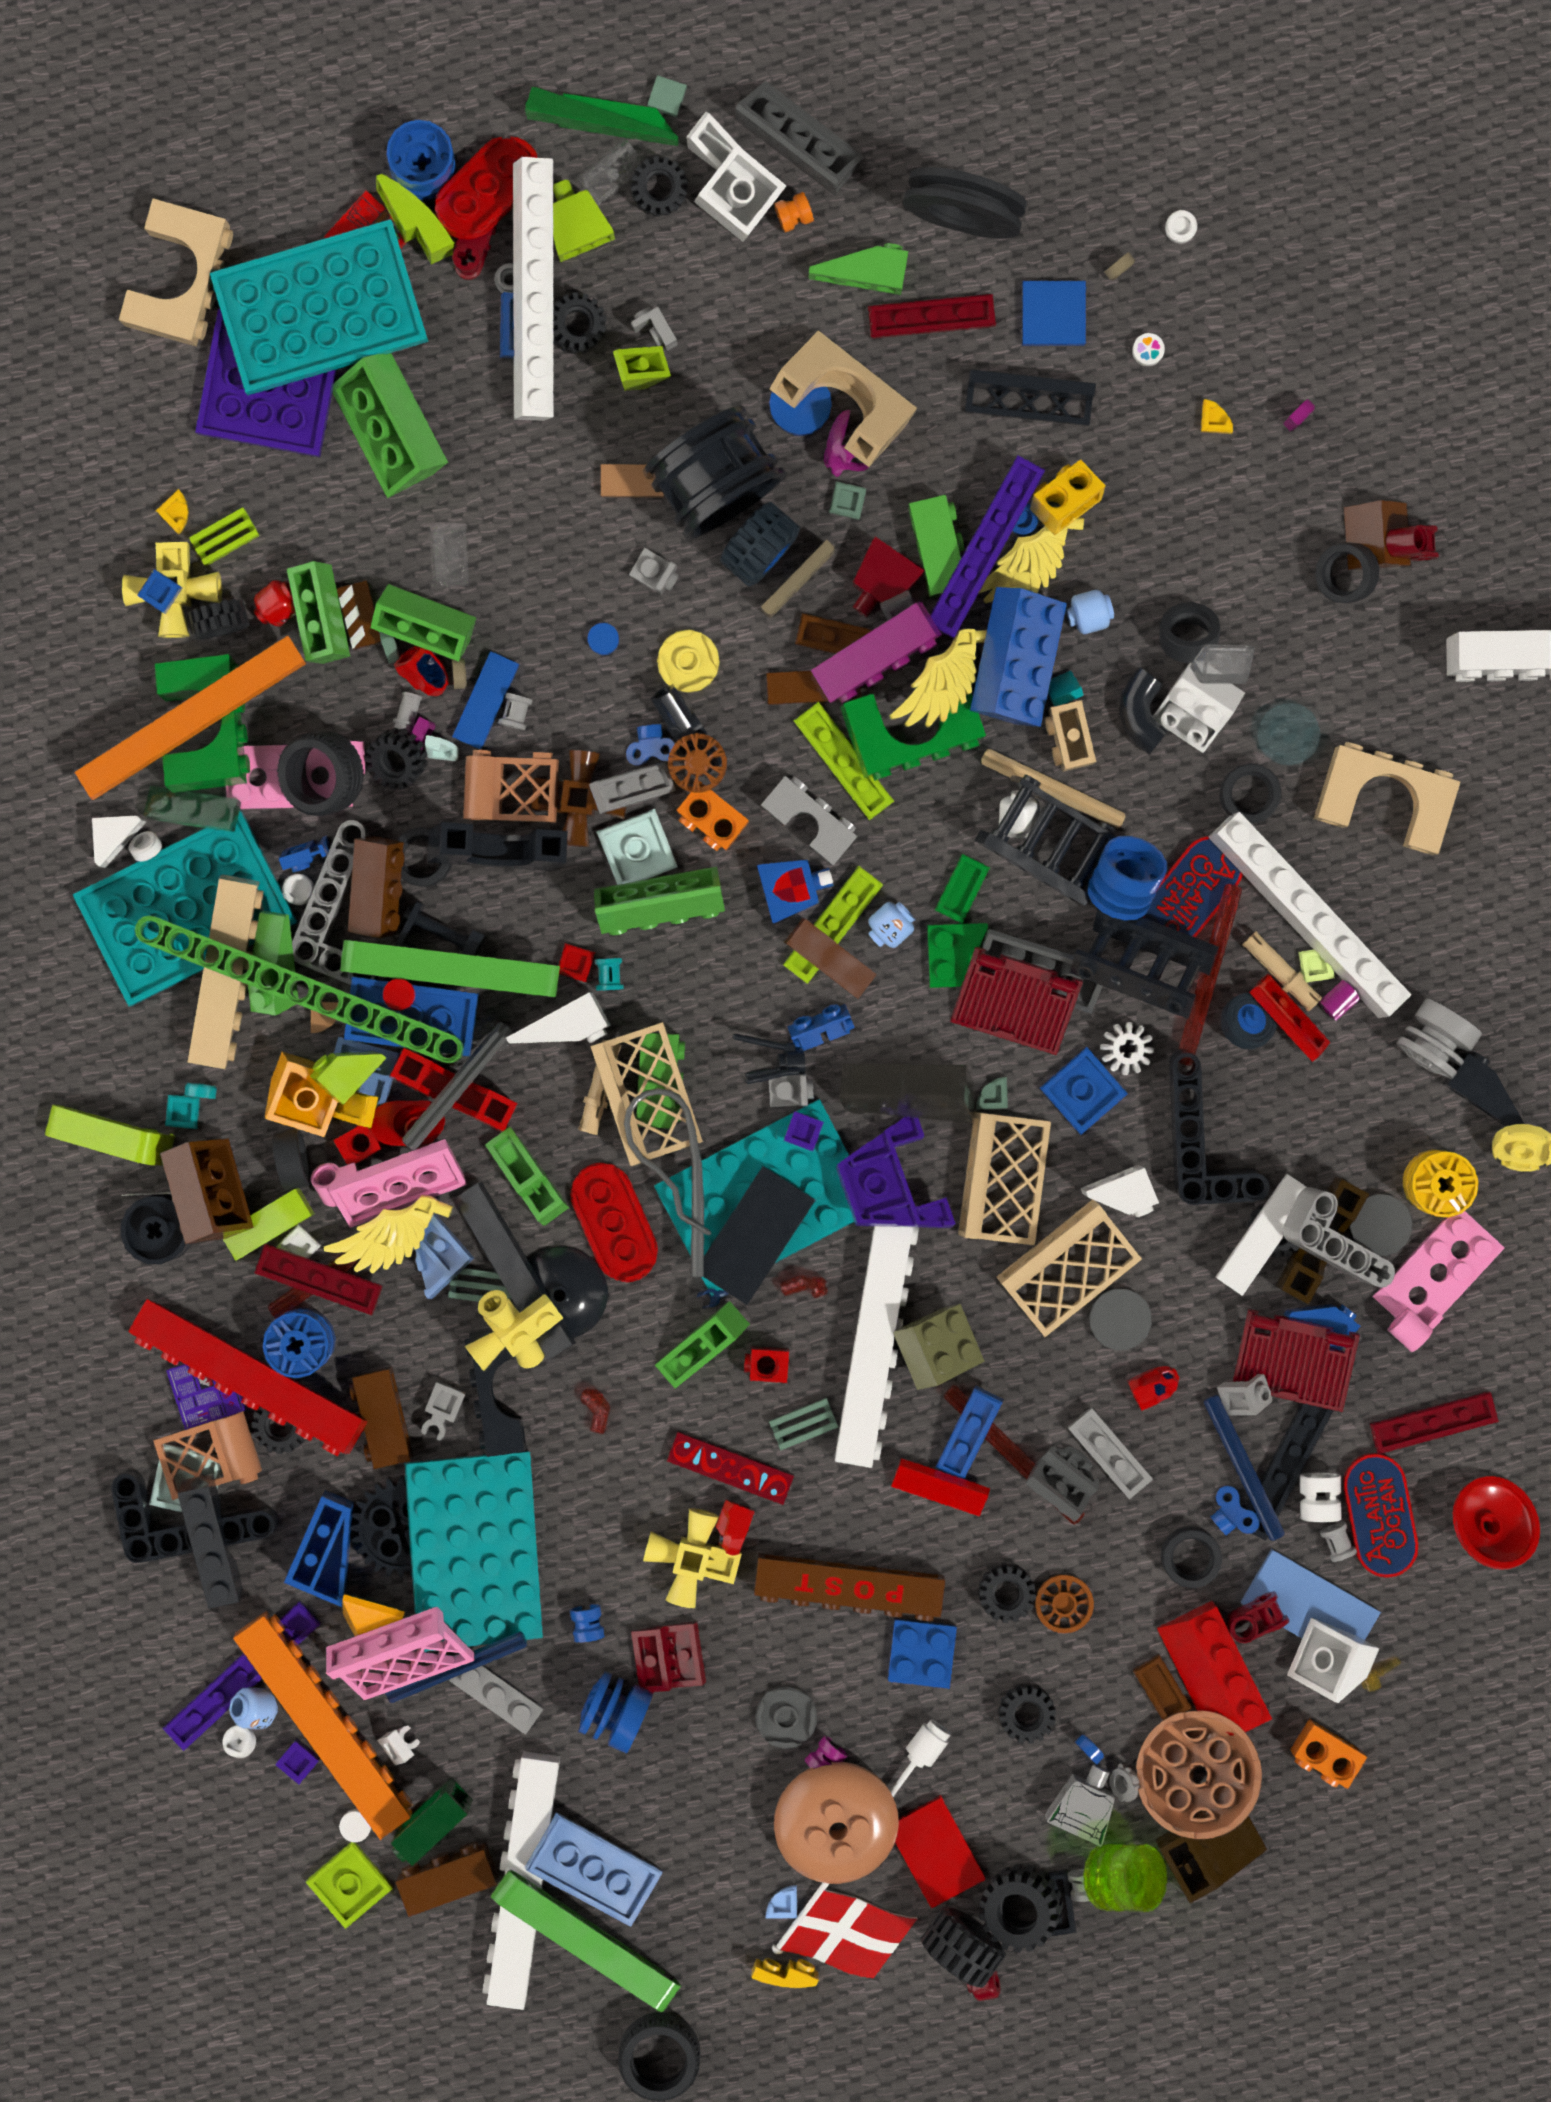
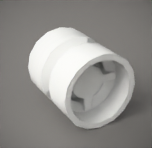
M1336 1473L1300 1474V1493L1305 1496V1499L1300 1502L1301 1520L1308 1522L1340 1521L1341 1501L1336 1499V1496L1341 1493V1475ZM1316 1492H1325V1496H1316Z

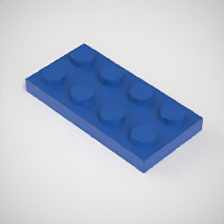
M352 977L351 995L452 1034L463 1043L464 1052L462 1056L471 1055L479 994L413 985L416 992L414 1003L405 1010H393L386 1005L383 999V990L388 981ZM360 1004L353 1008L352 1018L354 1021L360 1023L367 1019L368 1009L366 1006ZM388 1016L383 1019L381 1023L383 1032L386 1034L396 1032L398 1029L396 1018ZM346 1024L344 1040L406 1048ZM417 1028L411 1033V1041L414 1045L422 1046L427 1042L428 1034L423 1028ZM450 1039L444 1041L440 1047L441 1053L456 1055L458 1050L457 1044Z

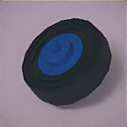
M1243 993L1233 997L1223 1007L1220 1016L1221 1028L1225 1037L1233 1045L1241 1049L1252 1050L1265 1045L1273 1037L1277 1027V1022L1250 993Z

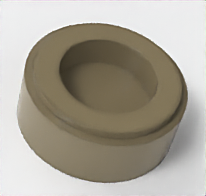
M1127 252L1104 273L1110 281H1113L1135 263V259Z
M461 657L459 662L452 659L454 689H465L467 687L465 659Z

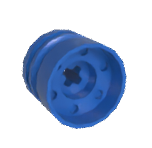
M414 120L401 125L390 137L386 155L392 179L413 193L422 202L435 201L438 191L456 173L454 152L449 136L441 127L431 121ZM420 162H426L424 171L419 170Z
M1133 836L1113 838L1105 846L1098 861V866L1088 883V895L1092 903L1101 912L1113 918L1121 920L1139 919L1145 916L1155 898L1156 891L1167 872V862L1163 854L1153 844L1141 838Z
M297 1308L289 1310L270 1324L264 1334L263 1351L265 1359L273 1370L285 1377L301 1378L311 1375L328 1362L334 1352L336 1337L333 1326L326 1316L315 1309ZM294 1337L296 1340H303L304 1345L300 1349H293L291 1347V1343L295 1341Z
M604 1671L602 1677L593 1685L583 1706L578 1732L585 1735L591 1723H594L597 1726L592 1739L597 1740L603 1731L607 1729L611 1731L608 1746L627 1754L642 1724L654 1692L635 1684L625 1696L621 1694L624 1679L619 1677L612 1690L608 1688L612 1674Z

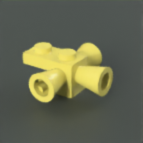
M156 543L157 571L183 588L167 613L164 614L162 612L158 637H189L183 606H191V599L220 603L222 601L220 573L215 572L190 578L189 543ZM123 575L122 595L125 606L146 602L137 595L148 578Z
M490 1291L479 1301L478 1311L484 1316V1320L494 1332L466 1345L465 1348L483 1371L505 1347L513 1357H516L521 1367L532 1368L537 1366L545 1357L536 1339L561 1321L563 1317L546 1294L519 1313L503 1291Z
M689 1508L687 1538L681 1537L680 1544L652 1531L650 1532L643 1561L674 1563L673 1573L677 1574L665 1599L667 1602L681 1607L695 1608L697 1580L703 1581L704 1577L734 1584L742 1552L732 1556L726 1554L723 1547L707 1543L719 1518L717 1514L702 1509Z

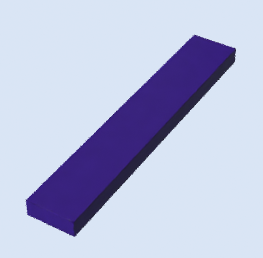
M1018 455L930 615L939 631L953 639L1045 472L1044 469Z
M301 1601L280 1619L285 1627L282 1633L289 1642L294 1640L298 1645L321 1624ZM243 1653L162 1729L184 1751L229 1710L230 1702L239 1690L255 1686L262 1677Z

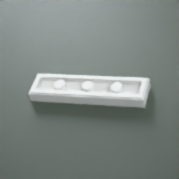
M1288 1174L1284 1176L1216 1275L1218 1280L1240 1295H1244L1283 1238L1284 1223L1299 1193L1307 1188Z

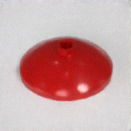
M1485 1476L1468 1483L1457 1495L1453 1507L1454 1529L1461 1545L1472 1558L1484 1566L1499 1570L1515 1568L1530 1559L1539 1543L1540 1522L1532 1501L1520 1487L1501 1477ZM1484 1524L1488 1526V1532L1485 1530Z

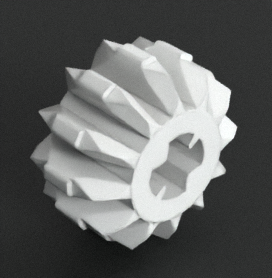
M1126 1022L1125 1033H1123L1119 1024L1113 1025L1117 1036L1115 1037L1109 1032L1104 1034L1106 1039L1112 1041L1111 1045L1100 1044V1049L1110 1050L1111 1052L1102 1057L1103 1062H1108L1114 1058L1115 1061L1110 1066L1112 1071H1116L1122 1063V1075H1128L1129 1064H1131L1135 1073L1141 1072L1138 1061L1145 1065L1150 1064V1060L1143 1056L1144 1052L1154 1053V1048L1144 1047V1044L1150 1042L1152 1037L1147 1035L1140 1038L1144 1031L1142 1026H1138L1132 1034V1022ZM1126 1040L1132 1041L1130 1045H1135V1051L1130 1052L1126 1058L1123 1056L1124 1052H1120L1119 1047L1120 1045H1125Z

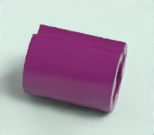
M1341 980L1318 1003L1333 1020L1337 1021L1360 998L1346 981Z

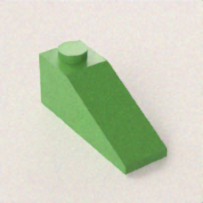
M891 243L884 244V247L875 246L810 266L809 279L901 295L908 251L902 250L903 247Z
M269 911L260 912L252 955L295 972L289 915ZM274 969L266 971L263 975V982L267 987L275 986L279 980V975ZM295 983L292 991L293 995L298 999L297 983ZM248 985L251 1012L276 1016L296 1005V1003Z
M729 1301L656 1363L655 1366L671 1385L677 1388L734 1342L750 1323Z

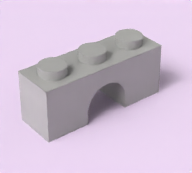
M785 776L761 804V807L784 826L796 815L807 814L812 816L818 824L819 831L809 847L830 865L834 866L858 837L853 833L856 827L844 817L837 820L829 812L832 807L819 796L813 800L805 792L808 787L795 776L791 780Z

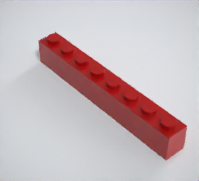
M146 1299L128 1331L136 1336L134 1340L136 1344L150 1351L154 1346L163 1352L160 1356L161 1358L176 1366L179 1361L189 1366L187 1372L203 1381L206 1376L216 1381L214 1385L216 1389L231 1396L232 1392L243 1397L241 1403L256 1411L259 1407L264 1408L270 1412L268 1415L269 1419L282 1426L286 1422L296 1426V1434L309 1441L313 1437L324 1442L322 1448L335 1456H339L340 1452L344 1454L351 1453L368 1422L296 1380L281 1375L273 1370L271 1366L155 1301Z

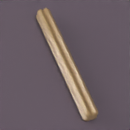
M987 749L981 759L982 765L1009 778L1012 775L1023 778L1025 774L1033 777L1041 783L1039 787L1041 790L1062 803L1116 829L1120 828L1123 824L1125 813L992 749Z

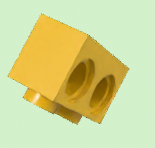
M1080 459L1072 466L1070 464L1065 465L1057 473L1054 480L1050 483L1043 482L1034 490L1030 510L1055 536L1102 500L1106 485ZM1080 484L1083 486V489H1076L1071 485ZM1048 502H1057L1060 506L1052 507Z

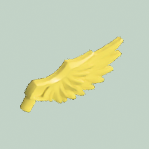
M1079 517L1055 536L1044 526L1034 535L1018 537L1013 548L996 562L1000 567L986 578L979 593L991 590L983 599L984 603L987 604L993 601L996 587L1023 588L1029 591L1031 589L1034 593H1038L1041 583L1043 588L1048 587L1049 577L1054 579L1056 577V568L1062 567L1061 559L1064 558L1062 547L1065 545L1067 530H1083L1084 518Z
M969 628L958 630L951 646L944 653L927 658L923 672L911 684V687L916 689L889 715L890 718L896 719L911 713L905 723L909 727L918 722L927 713L925 726L930 727L938 716L941 722H945L949 709L952 714L956 713L958 703L964 704L967 702L966 695L972 692L971 684L976 682L974 674L977 670L973 663L976 659V643L985 642L987 630Z
M421 1195L415 1203L405 1209L390 1210L384 1208L376 1218L358 1226L357 1230L360 1231L359 1233L324 1246V1251L333 1253L346 1252L335 1260L336 1264H345L361 1258L354 1268L355 1272L371 1265L370 1272L375 1273L383 1262V1268L388 1270L395 1258L397 1264H402L404 1255L405 1257H411L413 1247L414 1249L420 1248V1241L424 1240L425 1228L429 1226L434 1213L449 1218L453 1206L440 1202L435 1197Z

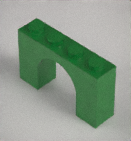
M229 654L156 663L157 694L165 702L189 699L238 668L240 664H236ZM245 704L222 718L221 728L217 737L205 748L162 756L164 782L170 791L176 793L247 784L246 774L250 773V761L248 755H244L243 743L248 742L246 726L241 721V713L245 712Z
M972 692L966 695L967 702L964 704L958 703L956 713L952 714L949 709L946 721H939L934 737L930 741L919 745L901 743L888 733L883 724L874 694L844 703L840 709L864 779L872 776L873 780L877 781L891 776V769L902 766L903 771H907L921 766V759L931 756L933 761H937L950 756L949 750L961 746L963 752L980 746L978 740L983 739L986 733L979 713L970 711L973 698Z

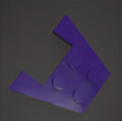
M916 1110L908 1113L903 1119L887 1128L882 1134L837 1164L836 1170L856 1226L951 1228L955 1226L956 1223L947 1198L915 1206L895 1150L896 1147L922 1140L925 1137Z

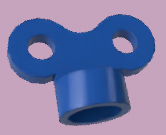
M654 724L637 727L639 743L634 742L630 744L626 750V757L629 763L641 766L651 757H657L661 761H668L669 753L676 742L670 738H663L662 725ZM666 745H668L670 749L668 754H664L663 748ZM639 749L641 756L637 759L634 753Z
M1224 1486L1218 1490L1216 1501L1221 1508L1210 1517L1225 1535H1228L1236 1527L1245 1534L1256 1532L1260 1525L1259 1517L1253 1511L1241 1507L1238 1491L1231 1486ZM1227 1493L1232 1495L1230 1502L1224 1501V1495ZM1251 1518L1252 1524L1245 1526L1243 1523L1244 1519Z

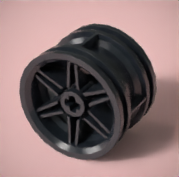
M742 405L724 410L687 431L660 451L643 469V474L647 479L654 478L651 484L654 491L663 492L677 514L674 518L677 527L685 526L682 534L686 540L696 539L722 526L768 495L787 476L784 468L775 467L778 463L776 455H767L753 434L756 424L752 419H745L747 410Z

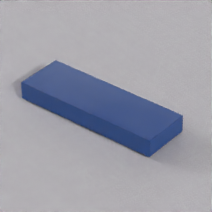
M490 651L454 731L453 738L482 750L503 704L506 693L519 668L518 663Z
M975 1385L935 1468L947 1474L965 1479L1003 1403V1398Z

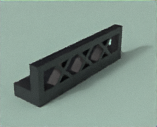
M971 369L965 412L1089 426L1096 383ZM974 388L988 390L995 400L986 407L972 406ZM993 390L1004 391V393L998 397ZM1010 392L1018 393L1026 402L1017 411L1008 410L1001 401ZM1025 394H1030V395H1035V396H1034L1032 399L1029 400V399L1026 397ZM1040 396H1048L1057 407L1048 414H1042L1038 412L1032 403ZM1056 397L1066 398V400L1060 404ZM1072 399L1086 401L1084 418L1071 417L1063 406ZM998 403L1002 409L991 407ZM1029 406L1033 412H1024L1023 410ZM1060 410L1064 416L1053 414Z

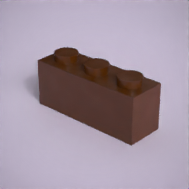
M376 836L355 839L348 932L376 938L397 934V928L400 923V916L398 914L399 898L402 894L401 870L405 860L403 853L404 842Z
M393 1367L356 1374L352 1378L353 1383L349 1384V1389L353 1402L358 1401L360 1413L357 1415L368 1421L362 1431H365L367 1444H364L367 1462H372L373 1469L411 1461L414 1456Z
M477 1841L463 1845L460 1847L459 1853L449 1856L448 1852L435 1855L430 1859L431 1863L420 1866L419 1863H415L413 1866H405L401 1869L402 1873L397 1877L396 1885L407 1915L410 1917L496 1886L499 1876L487 1843L478 1845Z

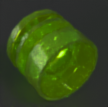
M1102 1844V1847L1096 1846L1090 1852L1085 1862L1083 1873L1084 1888L1088 1899L1095 1908L1102 1911L1149 1912L1161 1904L1166 1892L1167 1872L1163 1858L1156 1848L1148 1844Z

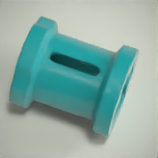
M622 958L595 959L594 962L598 966L599 985L596 986V991L623 990L624 985L620 983V964L622 963Z

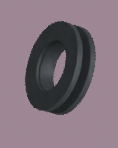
M923 167L911 171L908 184L912 189L905 192L903 205L919 218L941 227L979 237L1006 239L1019 235L1022 222L1018 217L1025 214L1027 201L1013 189L991 179L959 170Z

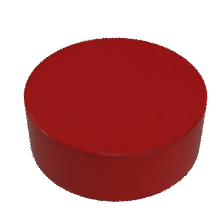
M394 979L384 987V1002L393 1010H405L415 1001V989L407 980Z

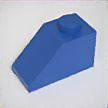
M1332 1304L1287 1309L1284 1313L1288 1318L1333 1327V1332L1349 1335V1331L1356 1333L1360 1328V1325L1354 1321L1357 1315L1343 1304L1339 1309ZM1330 1344V1348L1342 1351L1344 1348Z

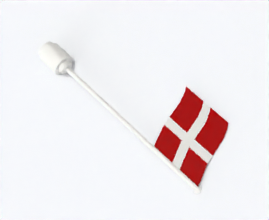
M931 1719L928 1724L924 1723L906 1747L909 1752L907 1757L911 1763L890 1790L893 1797L916 1765L920 1768H923L924 1765L931 1767L949 1743L947 1739L951 1735L950 1732L937 1721ZM822 1883L778 1944H773V1952L781 1954L783 1951L811 1957L846 1973L874 1978L918 1918L892 1913L855 1896L825 1890L829 1884Z

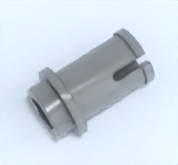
M402 692L397 719L393 718L394 728H398V731L405 729L408 730L407 733H412L420 701L422 700L421 696Z

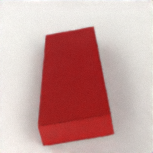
M1268 973L1251 989L1249 993L1312 1062L1320 1057L1330 1044V1041Z
M902 1458L891 1484L893 1488L979 1517L990 1492L988 1487Z

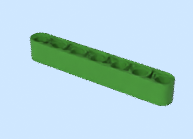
M350 940L343 941L340 971L548 997H556L560 966Z
M511 1869L508 1870L491 1894V1898L505 1910L660 2012H664L681 1987V1984L676 1979L670 1980L664 1975L665 1972L658 1966Z

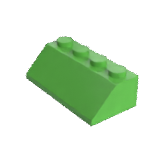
M391 353L363 357L333 384L332 393L387 498L432 476L448 463Z
M717 867L594 889L595 913L601 934L620 935L627 932V929L637 927L642 930H648L657 927L659 923L670 922L671 924H680L688 921L691 917L697 916L713 918L718 916L719 912L725 911Z

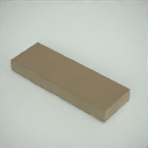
M826 540L761 606V611L768 618H772L834 554L835 547Z

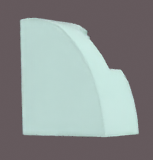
M426 735L425 750L428 758L449 761L458 760L459 748L455 744L442 738Z

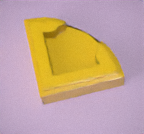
M1204 399L1201 432L1232 434V421L1225 410L1216 402Z
M179 489L156 510L178 534L184 529L185 523H187L186 519L188 520L187 514H189L187 501Z

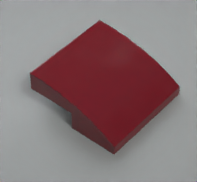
M697 1621L638 1629L631 1632L640 1687L651 1692H663L678 1687L703 1686L706 1683Z

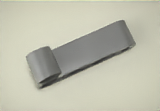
M1312 1187L1303 1189L1299 1193L1284 1223L1283 1235L1285 1239L1359 1281L1380 1288L1390 1285L1395 1276L1393 1264L1329 1228L1338 1208L1336 1197L1332 1193ZM1370 1266L1374 1269L1373 1272L1368 1270Z

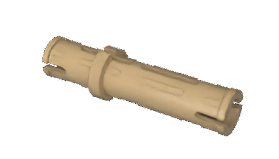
M1257 931L1242 944L1284 986L1282 990L1285 993L1290 992L1307 1011H1310L1322 999L1303 979L1304 975L1301 972L1297 973Z
M621 1044L612 1046L616 1059L618 1058ZM597 1064L588 1096H585L583 1100L586 1104L578 1128L580 1131L594 1135L598 1134L604 1108L607 1109L608 1102H606L607 1094Z

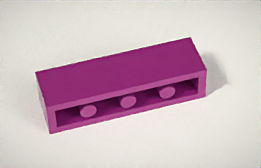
M917 602L813 668L811 672L830 703L840 700L841 704H844L858 695L856 689L866 683L867 687H871L884 678L882 672L892 667L895 671L909 663L910 659L908 656L919 650L922 654L937 645L934 639L942 634L923 603Z

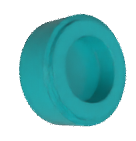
M187 1083L184 1095L216 1099L217 1088L214 1085Z

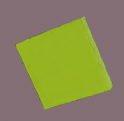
M350 1842L305 1881L345 1929L393 1889V1885L356 1842Z

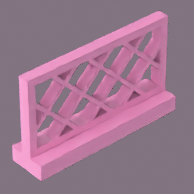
M438 1607L326 1647V1674L332 1679L340 1677L363 1700L474 1661V1652L444 1623L443 1612ZM424 1650H437L439 1652L438 1654L424 1653ZM446 1652L460 1653L455 1656L445 1655ZM396 1660H409L411 1663H397ZM418 1662L433 1663L428 1666L417 1665ZM369 1669L381 1670L384 1672L383 1674L370 1673L368 1671ZM391 1672L406 1673L400 1676L390 1675ZM363 1682H371L378 1684L372 1685L370 1687H365L363 1685Z

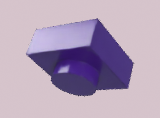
M794 1111L783 1141L813 1151L824 1122Z
M296 1739L275 1765L299 1785L321 1758L299 1739Z

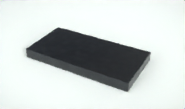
M762 1166L704 1255L703 1277L748 1305L814 1204L815 1199L765 1166Z

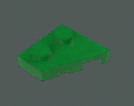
M988 923L927 925L929 988L962 986L974 949L980 946L988 929Z

